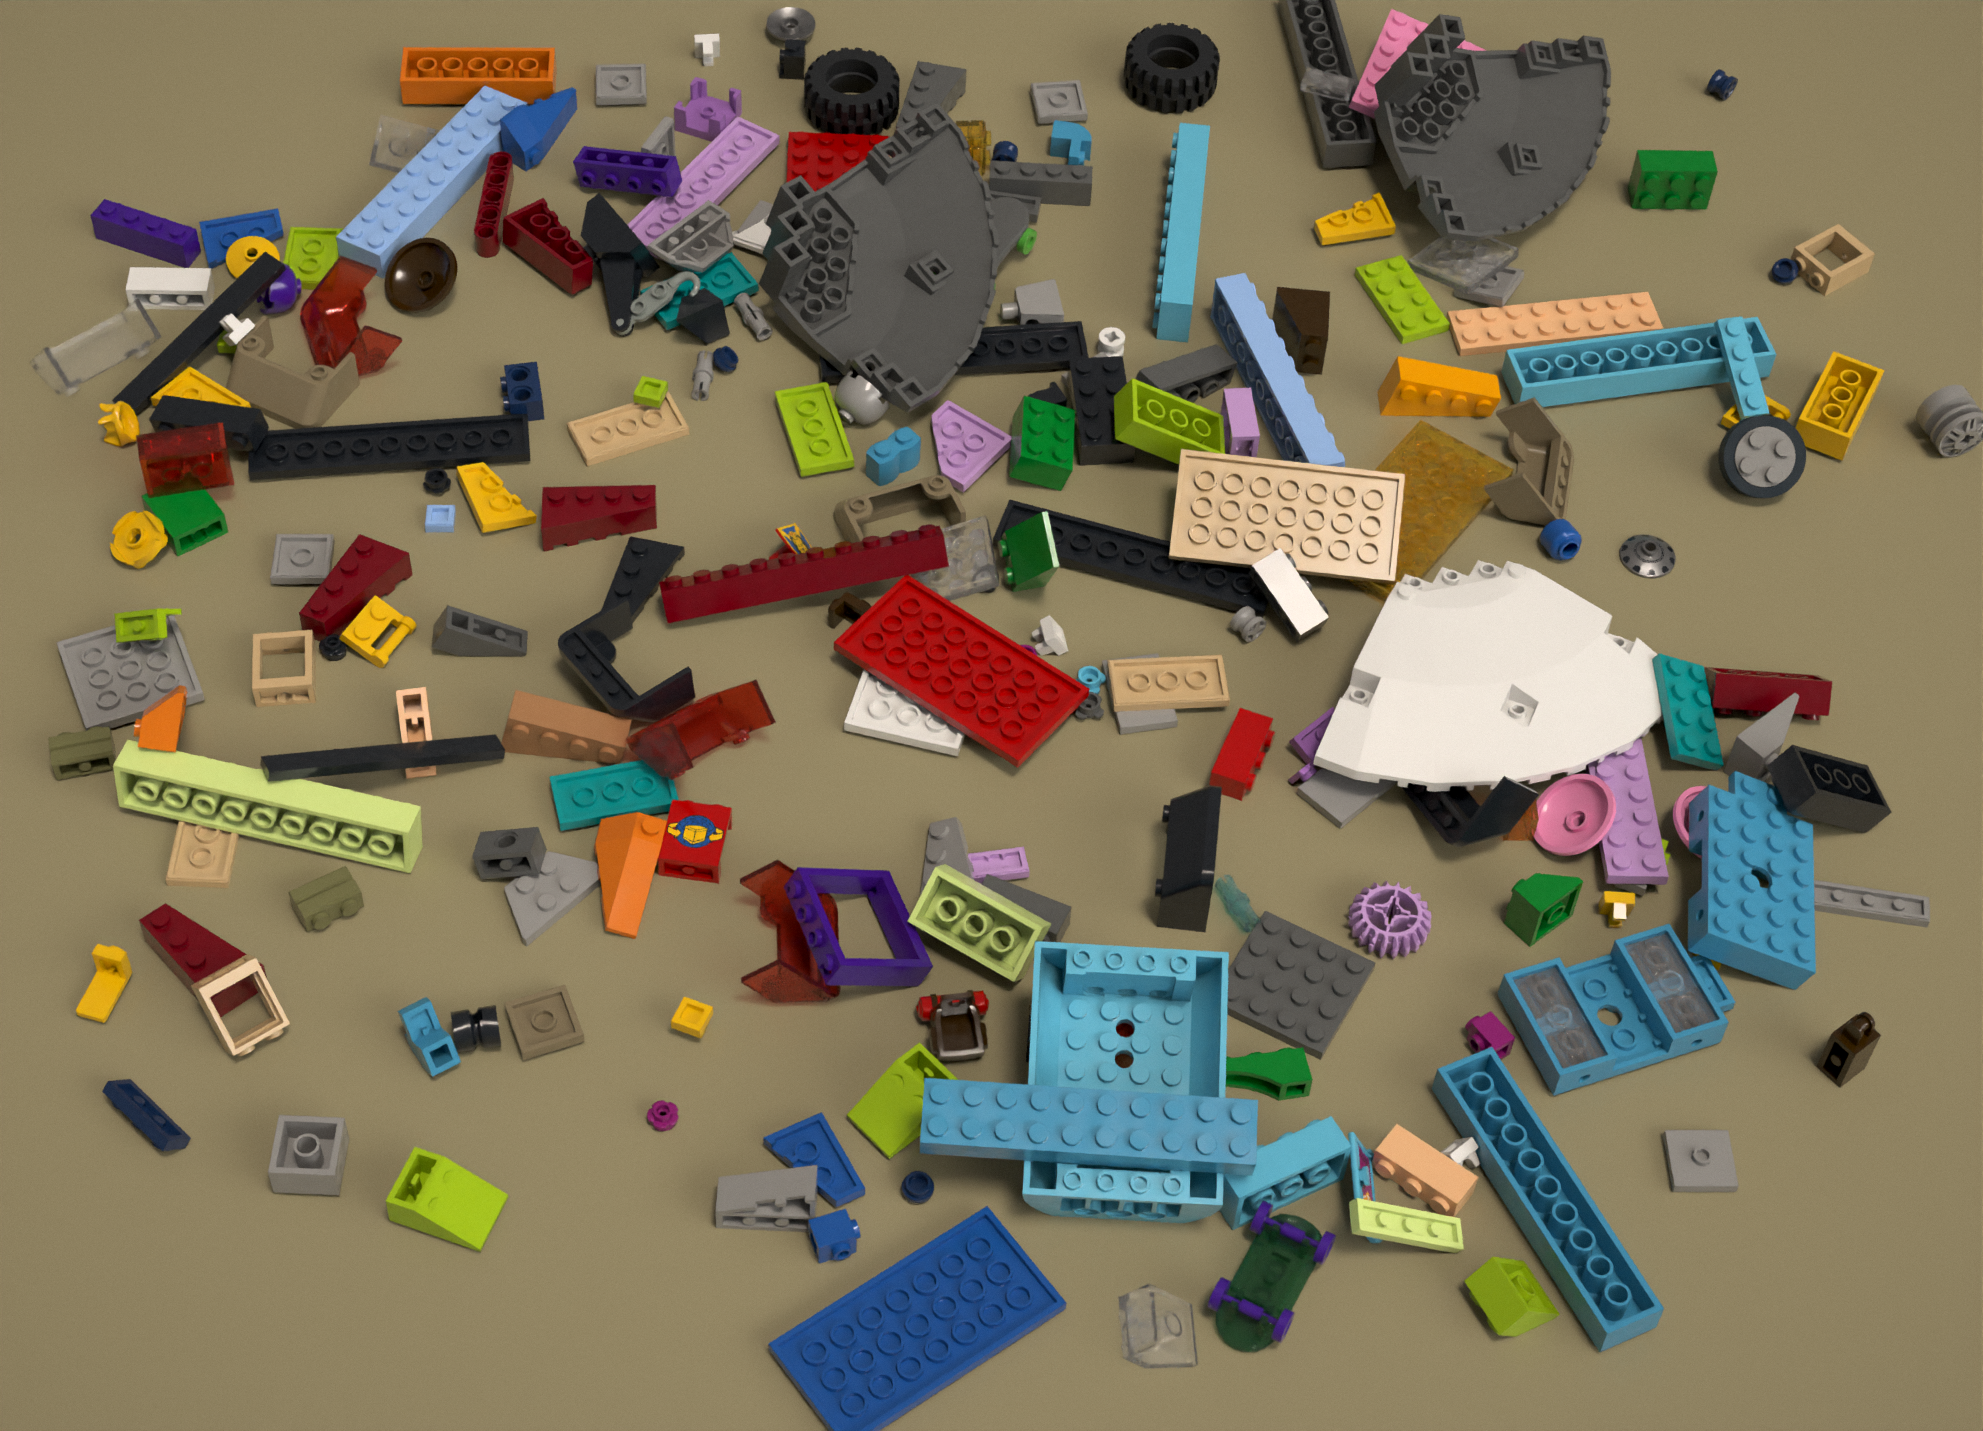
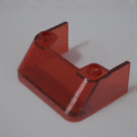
M340 255L302 305L300 321L315 365H325L335 369L352 352L355 354L358 376L375 373L384 367L386 361L402 342V338L367 325L360 331L357 318L365 311L367 306L363 290L377 273L375 267Z
M755 679L702 697L625 739L630 750L661 777L668 776L669 780H673L684 775L686 770L694 767L692 760L726 742L733 741L734 745L742 743L750 738L749 733L753 730L772 725L776 721Z
M777 859L740 878L741 885L760 896V913L763 919L777 927V960L741 977V983L774 1003L827 1002L840 995L841 986L825 984L784 889V886L795 870ZM817 893L839 943L837 904L829 893Z

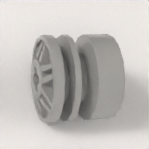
M1962 385L1943 387L1927 397L1919 406L1916 413L1917 422L1924 432L1930 436L1931 442L1944 457L1962 455L1983 441V411L1976 405L1973 397Z

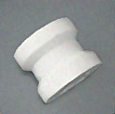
M1114 327L1103 329L1099 333L1098 354L1104 352L1108 357L1123 356L1124 332Z

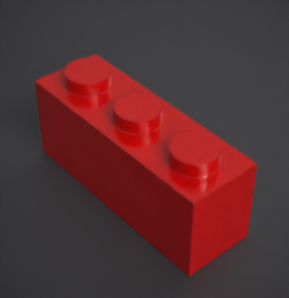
M1239 708L1211 771L1209 785L1222 786V795L1240 801L1243 800L1246 790L1252 791L1257 777L1254 772L1256 769L1261 770L1266 757V753L1263 751L1265 747L1271 748L1276 732L1271 730L1273 718Z

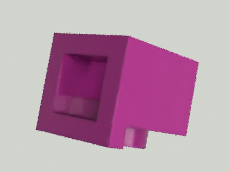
M1491 1011L1482 1017L1475 1016L1465 1025V1029L1469 1032L1467 1040L1475 1053L1493 1047L1501 1060L1510 1055L1515 1037Z

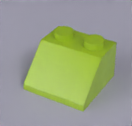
M1492 1256L1464 1281L1470 1289L1469 1295L1471 1299L1483 1309L1488 1317V1325L1498 1335L1517 1337L1560 1315L1525 1261Z

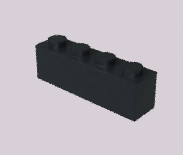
M168 395L162 396L149 418L158 438L183 441L190 444L197 443L212 447L230 448L237 451L256 452L269 429L261 409Z

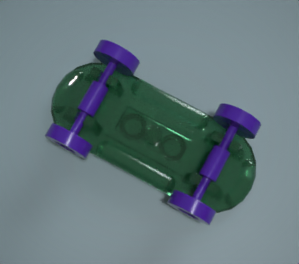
M1266 1201L1261 1203L1254 1216L1250 1231L1257 1235L1231 1281L1223 1277L1219 1279L1207 1306L1216 1311V1327L1223 1341L1234 1350L1244 1353L1263 1350L1274 1341L1282 1343L1294 1319L1295 1312L1292 1310L1317 1263L1320 1265L1325 1263L1336 1239V1235L1328 1231L1322 1237L1314 1224L1296 1215L1280 1213L1269 1218L1273 1205Z

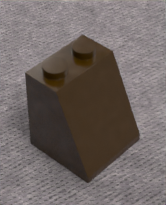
M1277 287L1272 320L1278 337L1283 339L1285 350L1288 356H1292L1297 372L1322 375L1329 333L1330 292Z

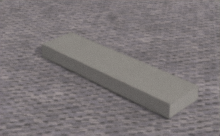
M1814 880L1815 911L1920 927H1928L1930 923L1929 897Z

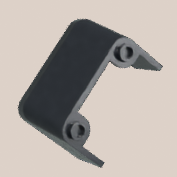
M623 597L564 632L558 639L559 653L613 715L649 723L656 722L696 698L692 670L686 667L640 696L611 665L617 655L616 648L611 641L633 629L629 601L626 597Z
M1506 776L1501 779L1481 806L1466 790L1465 786H1451L1450 791L1437 792L1427 791V786L1408 783L1407 788L1403 787L1406 794L1441 837L1455 847H1464L1508 834L1539 796L1535 790Z
M1209 785L1170 799V805L1164 804L1162 823H1167V841L1163 878H1156L1154 897H1160L1157 927L1206 932L1215 874L1222 786Z

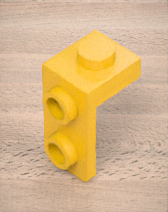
M97 944L92 952L97 972L77 1006L76 1013L80 1017L104 1023L107 1021L133 972L126 951L113 945L108 947Z

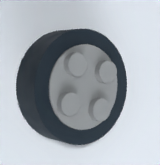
M1753 416L1737 422L1728 430L1720 444L1718 462L1723 478L1735 491L1753 498H1772L1787 492L1798 482L1806 464V448L1800 433L1789 422L1775 416Z

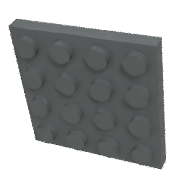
M1264 911L1228 969L1227 1015L1295 1048L1303 1047L1305 1053L1321 1060L1371 976L1376 963L1268 911Z

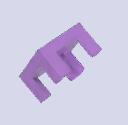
M695 77L690 84V102L686 107H682V102L678 101L674 107L675 131L712 142L737 116H741V90L730 88L729 102L707 96V81Z

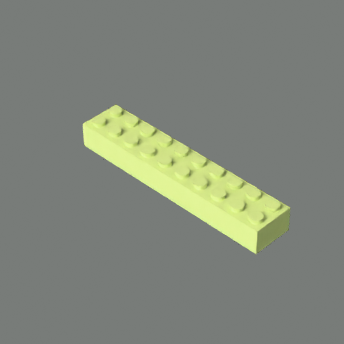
M131 740L126 741L113 764L119 807L411 873L423 847L421 806L411 803L399 802L303 779L269 782L262 769H254L177 750L176 752L141 748L138 747L139 742Z

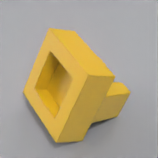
M1604 891L1598 903L1599 914L1608 915L1609 928L1622 927V921L1626 920V916L1630 915L1635 906V893Z
M684 996L671 1020V1028L702 1038L713 1015V1006Z

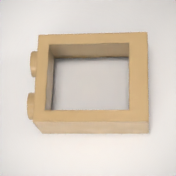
M1837 224L1794 247L1791 260L1797 264L1798 274L1822 295L1826 296L1868 273L1875 253L1841 225ZM1829 249L1845 264L1830 271L1813 256Z
M312 630L253 634L252 691L256 707L316 703V646ZM305 652V676L262 679L263 655Z
M247 954L191 985L225 1052L233 1056L236 1054L238 1056L248 1054L255 1049L254 1044L263 1039L271 1040L278 1037L284 1032L282 1028L290 1024L260 964L254 956ZM250 975L271 1018L231 1039L210 997Z

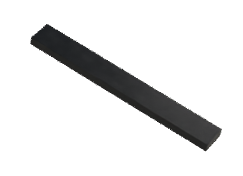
M265 251L112 400L113 403L116 404L118 401H123L129 404L137 416L151 402V397L176 378L225 330L219 322L231 313L236 318L242 314L287 270L284 264Z
M494 734L261 756L260 766L270 782L504 759L505 748L497 735Z

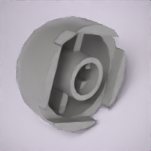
M848 372L840 381L835 391L836 405L840 409L838 412L839 416L849 424L854 421L860 425H867L877 421L890 408L889 403L886 400L883 404L879 400L882 394L870 382L860 375L854 379L852 377L853 372Z

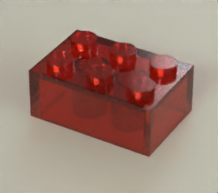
M223 422L136 435L139 461L149 498L235 485Z

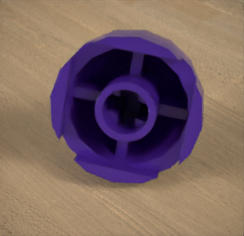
M284 264L287 270L256 299L257 303L263 301L265 309H260L261 313H282L291 308L296 301L297 295L301 294V281L299 278H296L294 271L287 264Z

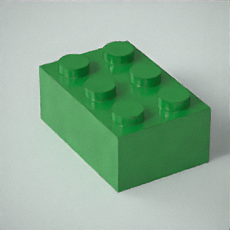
M1637 150L1627 187L1632 209H1707L1718 173L1713 151Z
M1023 396L1012 420L1009 477L1058 491L1062 490L1073 471L1074 409Z

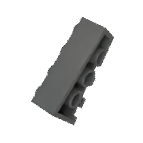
M918 61L896 129L914 120L918 112L935 103H938L946 113L949 110L952 111L956 106L957 99L966 92V69Z
M1215 344L1139 370L1136 380L1194 403L1200 395L1206 398L1230 384L1238 362L1220 346Z

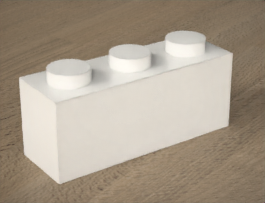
M130 267L126 285L130 309L205 310L212 304L215 291L211 268Z

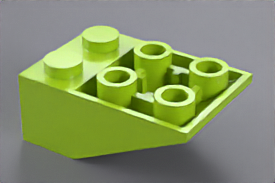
M920 1042L895 1060L847 1114V1118L889 1159L921 1135L924 1079L958 1080Z
M414 1147L385 1202L390 1221L481 1252L508 1199V1194L450 1159Z

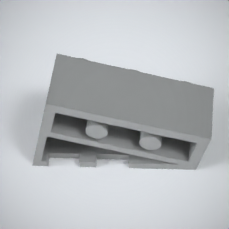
M817 1165L719 1177L715 1211L716 1228L808 1232V1220L816 1218Z

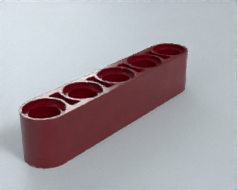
M503 151L495 152L489 157L474 227L476 252L484 258L494 257L500 251L503 237V217L507 216L514 182L512 156Z

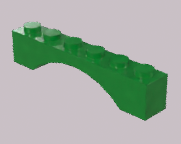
M1286 1047L1275 1052H1253L1247 1056L1226 1057V1087L1251 1090L1265 1094L1278 1101L1307 1097L1310 1094L1313 1079L1303 1047L1295 1049Z

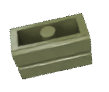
M94 726L87 731L76 733L62 732L55 737L48 738L51 763L56 780L114 770L113 764L117 758L110 726Z
M346 866L288 892L291 906L306 932L314 929H324L331 921L342 916H352L358 912L359 908L364 906L361 890Z

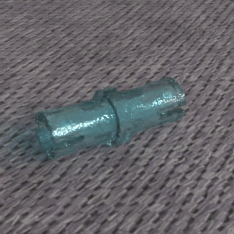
M1224 875L1227 881L1226 884L1222 877H1220L1216 881L1215 887L1227 902L1226 908L1230 913L1235 914L1245 932H1251L1252 929L1249 924L1251 923L1254 928L1256 924L1261 923V919L1250 906L1249 897L1246 893L1240 891L1231 875Z

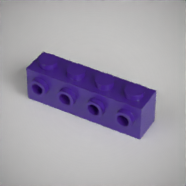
M583 146L573 161L580 187L673 197L682 183L676 156Z
M106 199L90 215L96 239L183 268H189L201 253L197 230L190 226Z

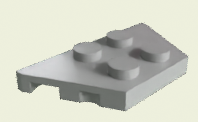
M548 851L545 854L539 874L517 876L504 887L505 897L511 907L515 923L519 928L522 942L526 947L601 885L597 873L599 869L598 863Z

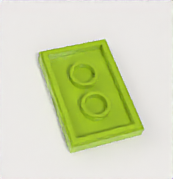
M290 227L283 263L290 266L296 278L300 279L301 289L334 290L340 259L336 236L343 228Z

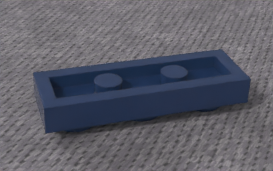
M131 1079L107 1081L102 1092L111 1100L115 1108L121 1110L132 1121L134 1127L142 1130L152 1140V1144L162 1151L186 1148L191 1137Z

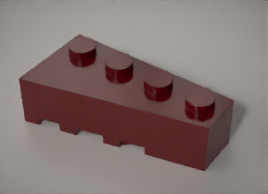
M544 198L503 217V243L571 295L592 285L593 259L577 240L572 239L570 230L560 224L557 214L548 209Z
M656 485L543 487L541 533L544 552L554 550L553 546L565 543L569 547L579 545L578 541L595 538V541L606 539V536L618 532L622 536L657 528Z
M166 903L139 920L145 942L196 999L197 997L191 985L247 955ZM258 962L266 976L264 965ZM249 975L211 996L210 999L221 1018L256 995L258 991Z

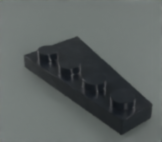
M630 536L601 610L626 597L629 601L633 624L644 609V604L648 598L653 597L658 591L659 582L664 577L667 578L673 571V565L685 555L684 547Z

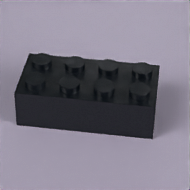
M1123 356L1069 359L1067 385L1071 409L1075 410L1074 432L1079 466L1134 463L1136 447L1115 439L1114 396L1127 384Z
M1791 745L1767 765L1772 776L1771 781L1779 790L1784 800L1783 805L1785 809L1792 815L1867 833L1892 813L1868 765Z

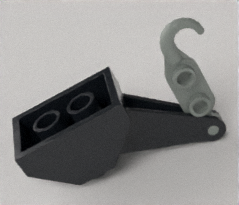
M600 193L587 202L581 230V237L587 245L583 248L603 273L611 326L619 336H628L633 331L635 322L648 320L669 303L677 288L683 282H693V290L690 292L691 297L698 293L700 289L699 277L693 272L685 271L676 274L668 280L657 282L639 296L642 277H649L660 266L642 241Z

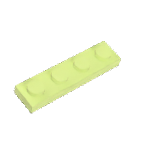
M1360 1198L1349 1202L1352 1234L1455 1254L1464 1250L1460 1218Z

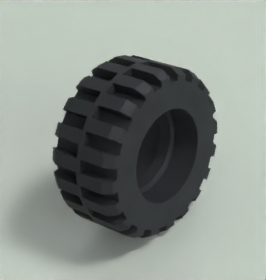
M1160 23L1155 24L1153 28L1146 27L1140 33L1138 32L1127 45L1124 85L1133 99L1136 98V101L1142 106L1147 105L1150 110H1162V113L1168 114L1169 111L1177 114L1183 113L1184 110H1195L1197 106L1201 107L1215 92L1220 62L1218 48L1213 41L1211 42L1209 36L1206 34L1202 35L1199 29L1188 28V25L1185 24L1179 26L1174 25V23H1167V25H1161ZM1164 67H1174L1178 69H1169Z
M846 47L841 48L840 51H835V49L828 51L827 55L822 54L816 59V62L813 61L804 77V108L806 109L807 117L818 129L821 127V131L824 133L877 135L881 133L883 128L887 129L898 115L900 78L896 68L884 56H877L871 50L863 51L862 48L848 49ZM845 92H857V93H861V94L850 95V94H843V93H845Z

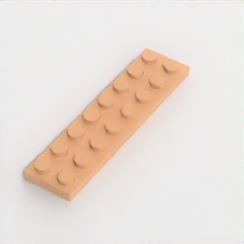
M1648 292L1448 311L1446 316L1450 323L1449 329L1459 356L1506 352L1509 349L1664 329Z

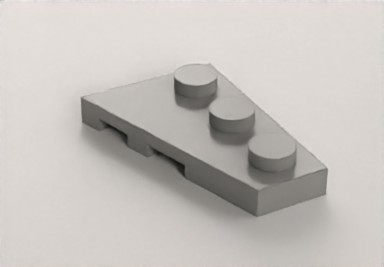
M957 817L930 823L921 894L934 868L946 864L974 880L972 873L974 869L967 854L968 845L963 826Z

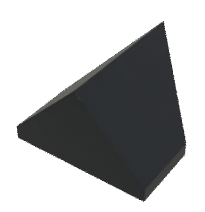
M706 288L699 290L694 297H691L689 294L681 298L676 321L702 339L706 345L729 336L730 331L723 300Z

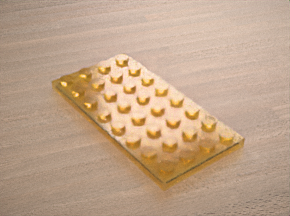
M1420 420L1374 470L1405 474L1394 584L1350 579L1344 580L1386 602L1396 583L1401 582L1405 574L1422 580L1492 500L1485 492L1484 486L1512 477L1514 469Z

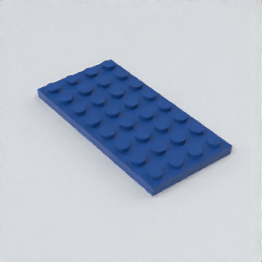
M986 1206L768 1343V1349L829 1431H880L1066 1309V1301L990 1208Z

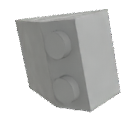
M1792 694L1736 737L1724 770L1728 776L1737 771L1768 784L1771 782L1772 776L1767 765L1779 756L1799 699L1798 694Z

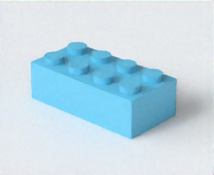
M1332 1116L1321 1121L1319 1119L1313 1120L1304 1129L1295 1133L1287 1132L1271 1144L1266 1146L1258 1145L1256 1167L1252 1176L1224 1174L1223 1206L1220 1212L1233 1231L1252 1222L1263 1201L1272 1204V1212L1343 1180L1352 1148L1351 1144Z

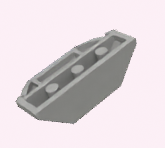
M708 200L648 244L647 249L657 258L678 271L704 272L733 250L730 213Z

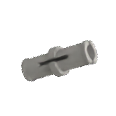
M741 293L736 296L734 303L742 313V319L745 324L753 329L759 340L769 338L772 334V328L763 318L764 313L762 310L754 305L747 293Z
M705 350L698 353L697 365L693 370L692 379L694 384L691 395L697 401L700 392L702 393L701 401L708 399L710 383L713 382L714 372L712 367L714 356L710 351L707 352V359H704Z

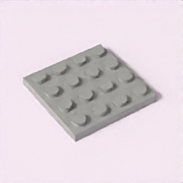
M174 615L166 616L167 638L162 640L116 643L114 625L56 642L86 731L94 726H110L111 729L134 722L136 719H142L146 708L179 685L186 686L187 688L186 705L205 700Z

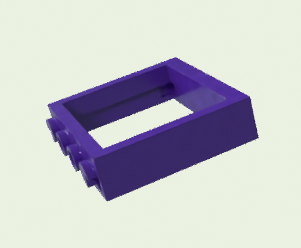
M797 867L784 886L787 897L826 985L919 986L933 968L915 926L908 922L910 915L890 871ZM817 893L868 895L896 959L845 958Z

